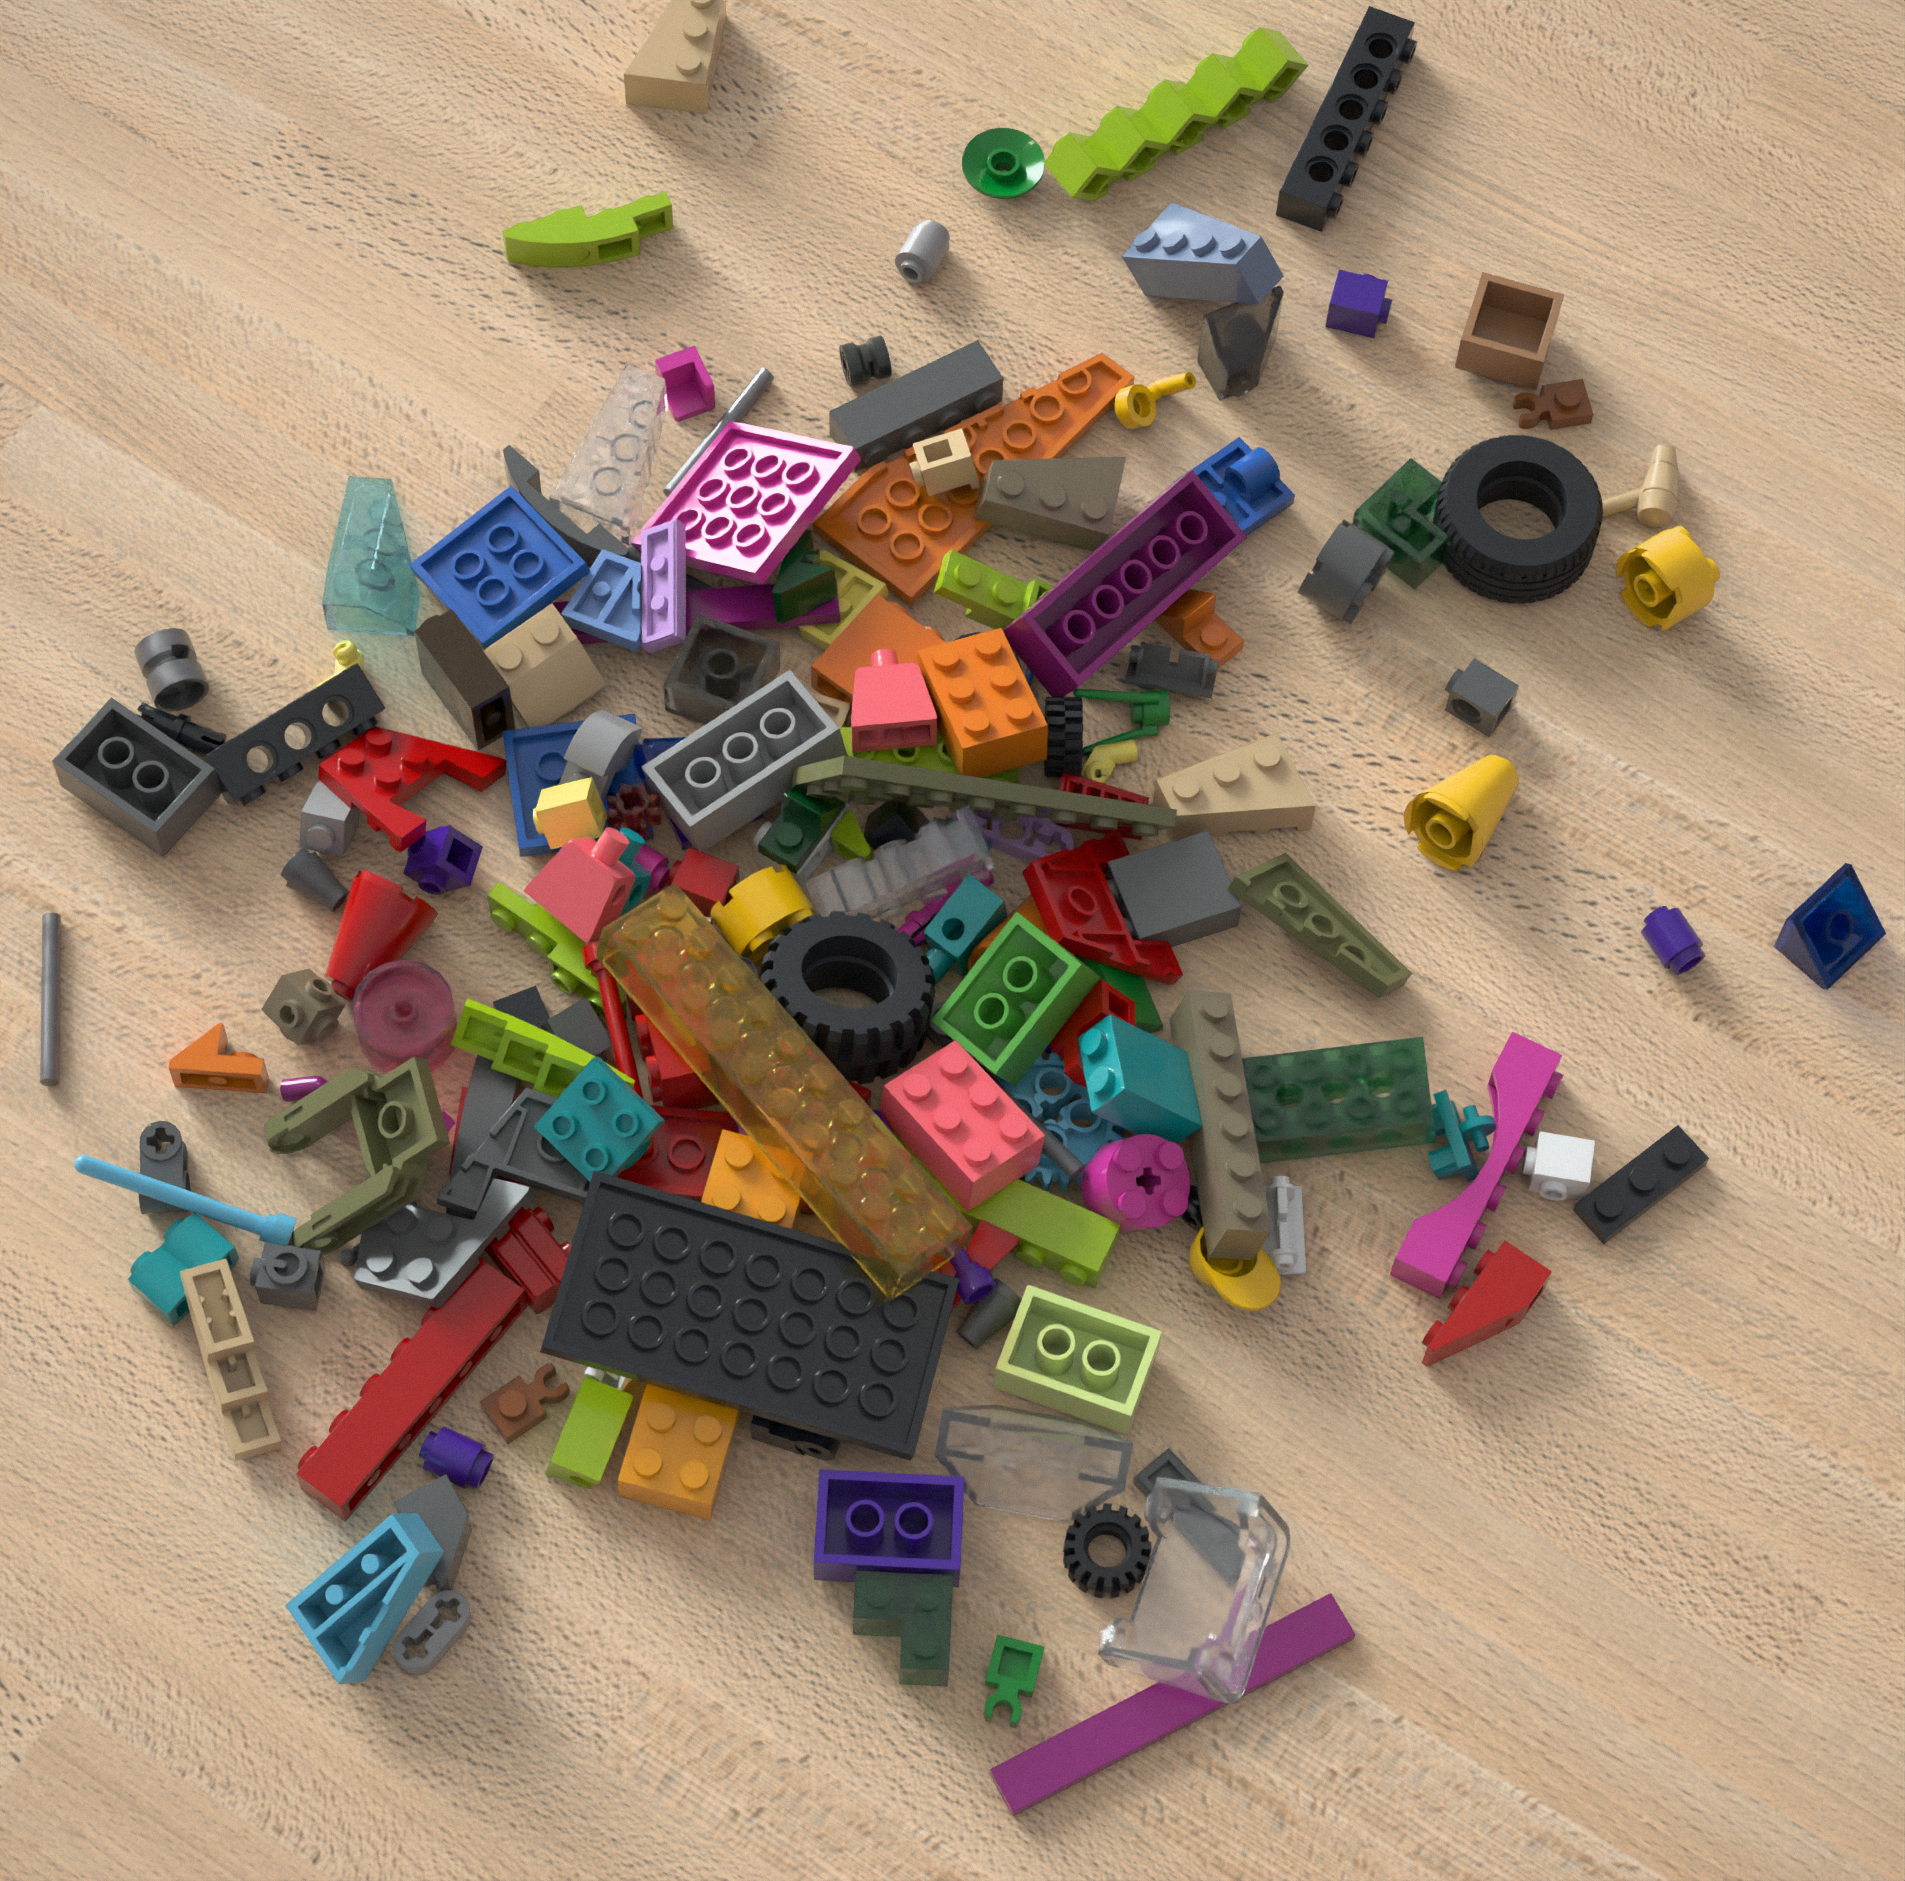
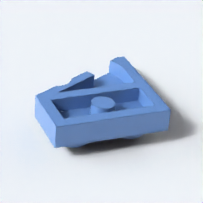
M602 549L589 569L590 573L584 577L561 613V616L571 628L638 653L641 648V563Z

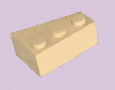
M671 0L624 73L626 104L707 114L726 20V0Z
M1278 733L1156 779L1153 806L1177 809L1175 827L1166 829L1171 840H1179L1208 830L1211 837L1227 836L1228 832L1254 830L1255 834L1269 833L1270 829L1296 827L1297 831L1311 830L1316 808Z

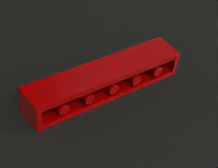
M482 1258L478 1260L480 1264L441 1308L431 1306L426 1311L421 1320L422 1327L411 1339L408 1337L404 1338L396 1346L390 1358L392 1362L381 1375L375 1373L366 1381L360 1391L361 1398L350 1411L347 1409L341 1411L330 1425L329 1436L319 1447L312 1446L299 1461L297 1467L299 1471L296 1475L301 1489L346 1522L528 1307L525 1289Z

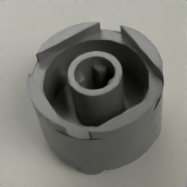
M1344 519L1342 524L1340 523L1317 556V562L1312 569L1313 574L1307 573L1298 590V594L1340 620H1345L1352 624L1362 609L1367 595L1370 591L1373 592L1385 574V568L1395 552L1383 542Z

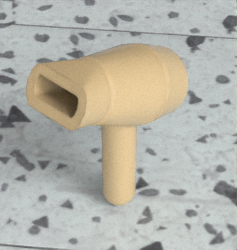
M1671 445L1655 446L1642 487L1603 499V517L1638 507V519L1642 524L1653 528H1662L1670 525L1678 503V464L1675 447Z

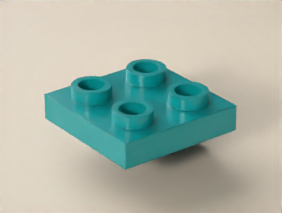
M595 1057L591 1059L541 1117L534 1128L591 1182L594 1171L617 1177L622 1171L635 1164L648 1150L652 1143L650 1138L662 1126L665 1120L600 1057Z

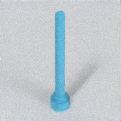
M81 1155L75 1160V1169L81 1174L260 1235L259 1240L266 1243L288 1245L297 1220L295 1217L280 1212L278 1217L268 1214L266 1218L87 1155Z

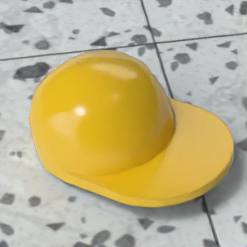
M1202 1227L1198 1231L1189 1248V1266L1193 1275L1201 1283L1215 1288L1225 1301L1243 1310H1261L1267 1308L1275 1301L1281 1288L1280 1275L1263 1247L1260 1248L1253 1260L1208 1258L1204 1228Z

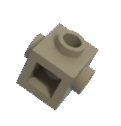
M309 968L281 975L261 1010L280 1028L283 1036L297 1045H302L316 1040L323 1041L330 1037L338 1027L339 1021L337 1019L346 1003L334 992L329 982L318 977Z

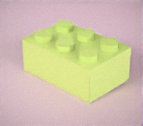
M1027 1284L995 1368L994 1388L1128 1435L1159 1351L1162 1331Z

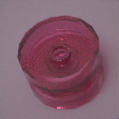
M406 959L392 961L370 971L357 986L352 1002L354 1023L360 1048L371 1065L388 1074L414 1056L427 1059L430 1072L444 1064L455 1049L451 1042L458 1024L451 987L440 972L423 962Z

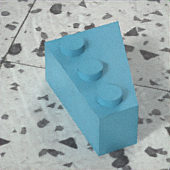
M418 1513L391 1514L285 1605L338 1684L365 1682L444 1553Z

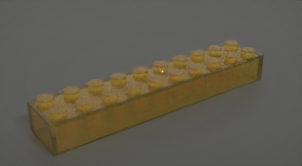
M676 883L603 927L595 956L890 1301L962 1251L973 1226Z

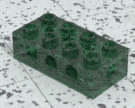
M1423 1037L1242 1058L1260 1164L1436 1143ZM1382 1093L1390 1094L1387 1097H1377V1095ZM1334 1099H1345L1339 1103L1331 1102ZM1290 1104H1298L1294 1108H1284Z

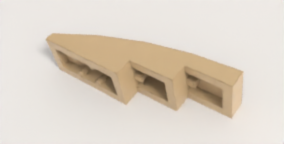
M227 1259L180 1271L199 1348L234 1462L281 1449L282 1441L267 1400L268 1390L254 1351L255 1341Z

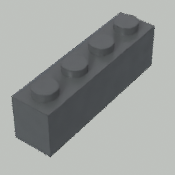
M977 340L829 411V434L836 444L854 447L861 461L853 469L854 472L867 466L872 467L884 461L889 455L904 448L912 447L913 443L923 441L925 438L941 430L945 431L961 423L962 420L997 405L1002 401L1004 378Z

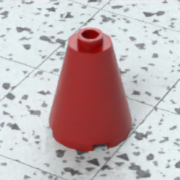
M366 870L358 871L353 879L325 973V978L331 982L334 992L350 1002L353 1001L355 996L365 998L434 923L438 915L432 906L418 896L413 900L402 892L403 887Z

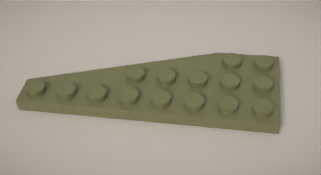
M841 756L793 768L792 786L807 788V796L832 799L834 794L849 795L848 802L859 805H875V801L904 802L909 806L919 808L948 807L949 812L973 815L976 814V811L990 812L991 819L1002 821H1017V817H1037L1050 819L1049 821L1062 824L1091 823V828L1099 830H1117V827L1131 828V834L1145 837H1157L1158 830L1174 828L1176 824L1177 809L849 756Z

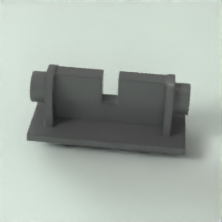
M1141 642L1140 646H1131L1125 683L1137 685L1146 690L1160 689L1181 693L1191 698L1205 697L1212 699L1219 660L1211 659V654L1180 649L1178 663L1169 661L1171 647L1148 644L1146 642Z

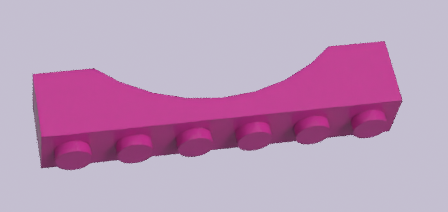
M1515 1032L1511 1033L1493 1067L1487 1085L1493 1117L1496 1123L1490 1156L1476 1179L1457 1198L1438 1210L1414 1220L1395 1257L1390 1272L1391 1276L1438 1299H1441L1448 1285L1456 1289L1468 1264L1461 1260L1466 1248L1469 1247L1476 1250L1487 1227L1486 1224L1480 1222L1486 1209L1493 1212L1496 1211L1507 1188L1500 1184L1506 1171L1512 1174L1515 1173L1526 1149L1519 1146L1525 1133L1534 1136L1545 1113L1538 1109L1543 1097L1546 1096L1553 1099L1564 1074L1557 1072L1562 1057L1561 1054Z

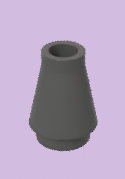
M305 848L295 853L281 872V876L287 881L286 886L325 906L331 912H335L345 902L350 892L342 886L316 852L309 853Z
M997 1278L994 1279L997 1284L994 1291L982 1300L973 1303L963 1323L956 1330L957 1334L975 1349H978L984 1341L1015 1318L1022 1300L1009 1286Z

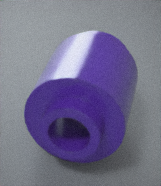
M1662 906L1651 912L1644 919L1646 926L1642 929L1641 934L1665 969L1671 968L1675 975H1680L1689 971L1704 959L1705 953L1701 949L1703 942L1679 908L1668 909L1667 906Z
M443 1426L438 1434L433 1431L429 1432L421 1447L419 1457L425 1460L423 1470L438 1477L446 1474L451 1483L463 1489L471 1486L478 1490L490 1470L494 1454L485 1451L486 1445Z

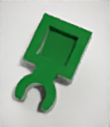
M997 1635L985 1686L998 1690L986 1701L984 1710L985 1721L991 1722L993 1711L996 1707L1007 1706L1012 1711L1010 1727L1016 1728L1022 1714V1705L1018 1695L1032 1698L1045 1646Z

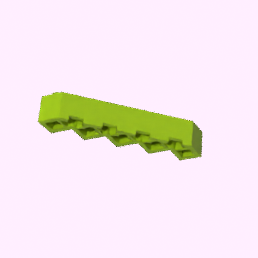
M1259 27L1244 39L1242 48L1234 57L1212 53L1204 58L1197 65L1195 74L1187 84L1164 79L1163 82L1157 84L1149 92L1148 100L1139 110L1116 106L1106 113L1101 119L1099 128L1092 136L1068 132L1066 136H1063L1054 144L1053 152L1043 164L1072 198L1096 201L1107 195L1109 189L1107 186L1124 177L1130 182L1155 168V159L1170 150L1175 155H1178L1203 141L1204 135L1202 133L1217 124L1222 129H1225L1250 115L1251 109L1249 106L1263 98H1266L1271 103L1282 97L1309 64L1281 32Z

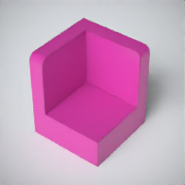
M695 345L655 360L656 382L675 421L680 422L716 409L715 387Z

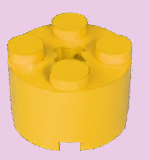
M1682 526L1658 533L1622 554L1616 564V578L1623 575L1626 588L1620 591L1628 609L1644 625L1651 628L1657 624L1662 626L1661 630L1669 629L1710 604L1714 596L1715 582L1720 578V571L1716 563L1712 559L1705 557L1698 545L1692 540L1690 533Z
M780 865V872L778 873L773 866H770L739 882L728 891L733 899L724 907L718 901L712 908L710 916L735 954L749 958L756 968H759L774 938L780 934L783 935V930L797 921L801 925L804 924V919L815 915L816 909L787 866Z

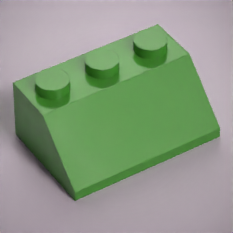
M1016 911L931 1021L954 1041L956 1040L966 1051L995 1075L1016 1087L1101 977Z

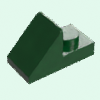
M805 530L783 559L772 590L776 622L786 623L832 601L838 595L835 570L831 566L819 565L820 552L819 549H814L811 530Z
M794 787L783 794V811L758 843V852L779 865H786L791 872L797 874L846 807L844 801L835 796L832 799L807 796V788Z

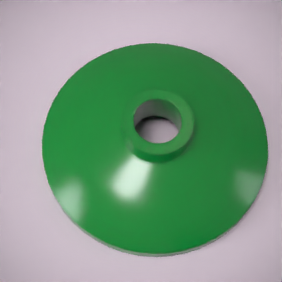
M994 128L976 135L967 144L962 156V171L967 182L979 193L996 199H1012L1027 194L1038 185L1044 174L1045 165L1043 163L1045 159L1039 144L1026 133L1011 128Z

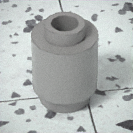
M925 220L920 225L913 227L895 258V265L903 278L913 283H926L933 278L949 250L950 235L944 226L932 220Z

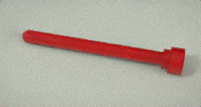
M615 940L592 942L582 947L581 953L585 969L590 970L591 976L597 977L617 1068L620 1072L635 1080L632 1089L644 1100L615 978V972L618 971L617 964L621 961L618 945ZM653 1137L650 1138L652 1140V1143L644 1155H647L653 1151Z

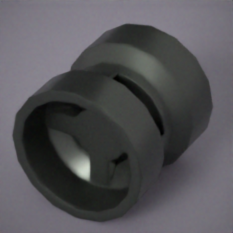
M881 335L869 338L865 344L856 345L851 342L839 346L841 365L849 387L862 384L866 378L870 377L878 380L891 377L890 357L886 343Z

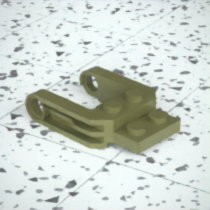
M414 1056L388 1074L375 1073L352 1066L265 1123L264 1132L270 1151L276 1154H288L308 1147L353 1118L366 1170L371 1175L367 1180L310 1215L311 1220L292 1232L291 1236L294 1247L321 1250L322 1255L328 1254L418 1199L429 1169L427 1157L450 1144L427 1059Z

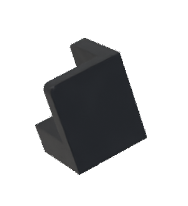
M888 801L868 815L864 837L870 847L893 870L926 846L930 822L917 807L909 806L904 802Z

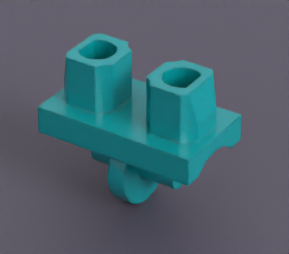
M1447 1090L1435 1093L1433 1096L1436 1104L1430 1105L1414 1114L1421 1136L1425 1141L1446 1133L1450 1145L1428 1152L1432 1170L1438 1180L1455 1177L1460 1174L1463 1175L1467 1182L1474 1180L1479 1172L1468 1142L1473 1141L1477 1152L1488 1150L1490 1146L1486 1136L1496 1130L1494 1117L1489 1115L1479 1116L1476 1106L1470 1105L1463 1108L1466 1121L1461 1122L1454 1101H1450Z

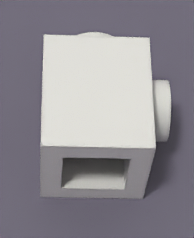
M1540 1131L1535 1146H1527L1524 1154L1522 1173L1530 1175L1528 1191L1539 1193L1545 1199L1556 1201L1566 1198L1577 1200L1584 1198L1590 1184L1595 1141Z

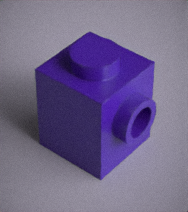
M1339 269L1329 303L1325 327L1375 338L1378 323L1387 324L1393 299L1385 298L1388 281L1378 279L1370 274H1357Z

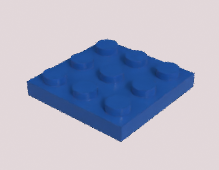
M509 486L409 564L414 575L448 611L453 609L472 637L484 650L539 613L590 573L586 562L512 486Z
M635 713L619 715V717L637 725ZM585 720L503 731L520 857L558 852L562 848L551 850L545 834L540 835L537 832L533 820V809L537 807L542 789L559 785L568 762L563 758L574 735ZM639 740L628 768L616 772L603 803L608 814L604 830L607 827L618 831L621 828H628L638 833L644 840L654 839L645 775L642 770L643 762Z

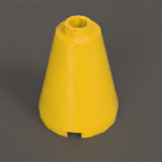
M1488 755L1416 795L1407 804L1403 815L1408 835L1414 831L1420 840V844L1417 846L1418 850L1436 865L1449 870H1459L1462 866L1468 865V868L1473 866L1485 850L1518 787L1519 778L1515 767L1505 758Z

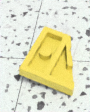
M822 549L820 551L819 565L833 567L837 578L840 623L798 627L803 638L826 650L877 594L886 599L889 591L886 584Z

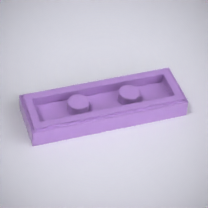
M678 519L641 531V648L650 654L686 642V525Z

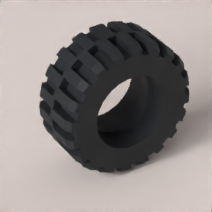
M832 911L827 917H822L820 913L808 916L804 919V924L801 925L797 921L784 929L783 935L780 934L774 938L768 947V953L763 957L756 998L755 1016L758 1018L757 1027L761 1037L767 1040V1047L777 1058L783 1056L785 1058L784 1064L795 1072L801 1069L807 1072L808 1078L821 1082L822 1078L834 1080L833 1085L846 1086L848 1081H857L858 1085L874 1082L877 1076H880L883 1080L898 1073V1067L902 1069L908 1066L916 1058V1053L922 1050L926 1041L936 992L934 989L936 982L934 970L929 965V959L920 946L914 948L915 941L905 931L898 933L894 930L895 926L886 920L881 919L880 922L871 920L869 914L857 912V916L845 915V911ZM825 988H847L867 995L877 1004L866 1008H843L823 1001L813 992Z

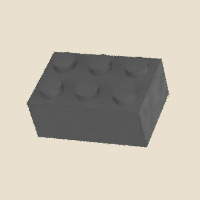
M112 697L52 760L59 783L64 789L162 857L171 850L221 795L215 768Z

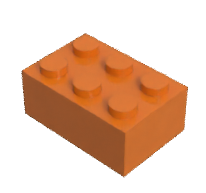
M1002 628L917 651V665L920 667L936 712L937 728L958 774L982 778L1047 759L1048 724Z

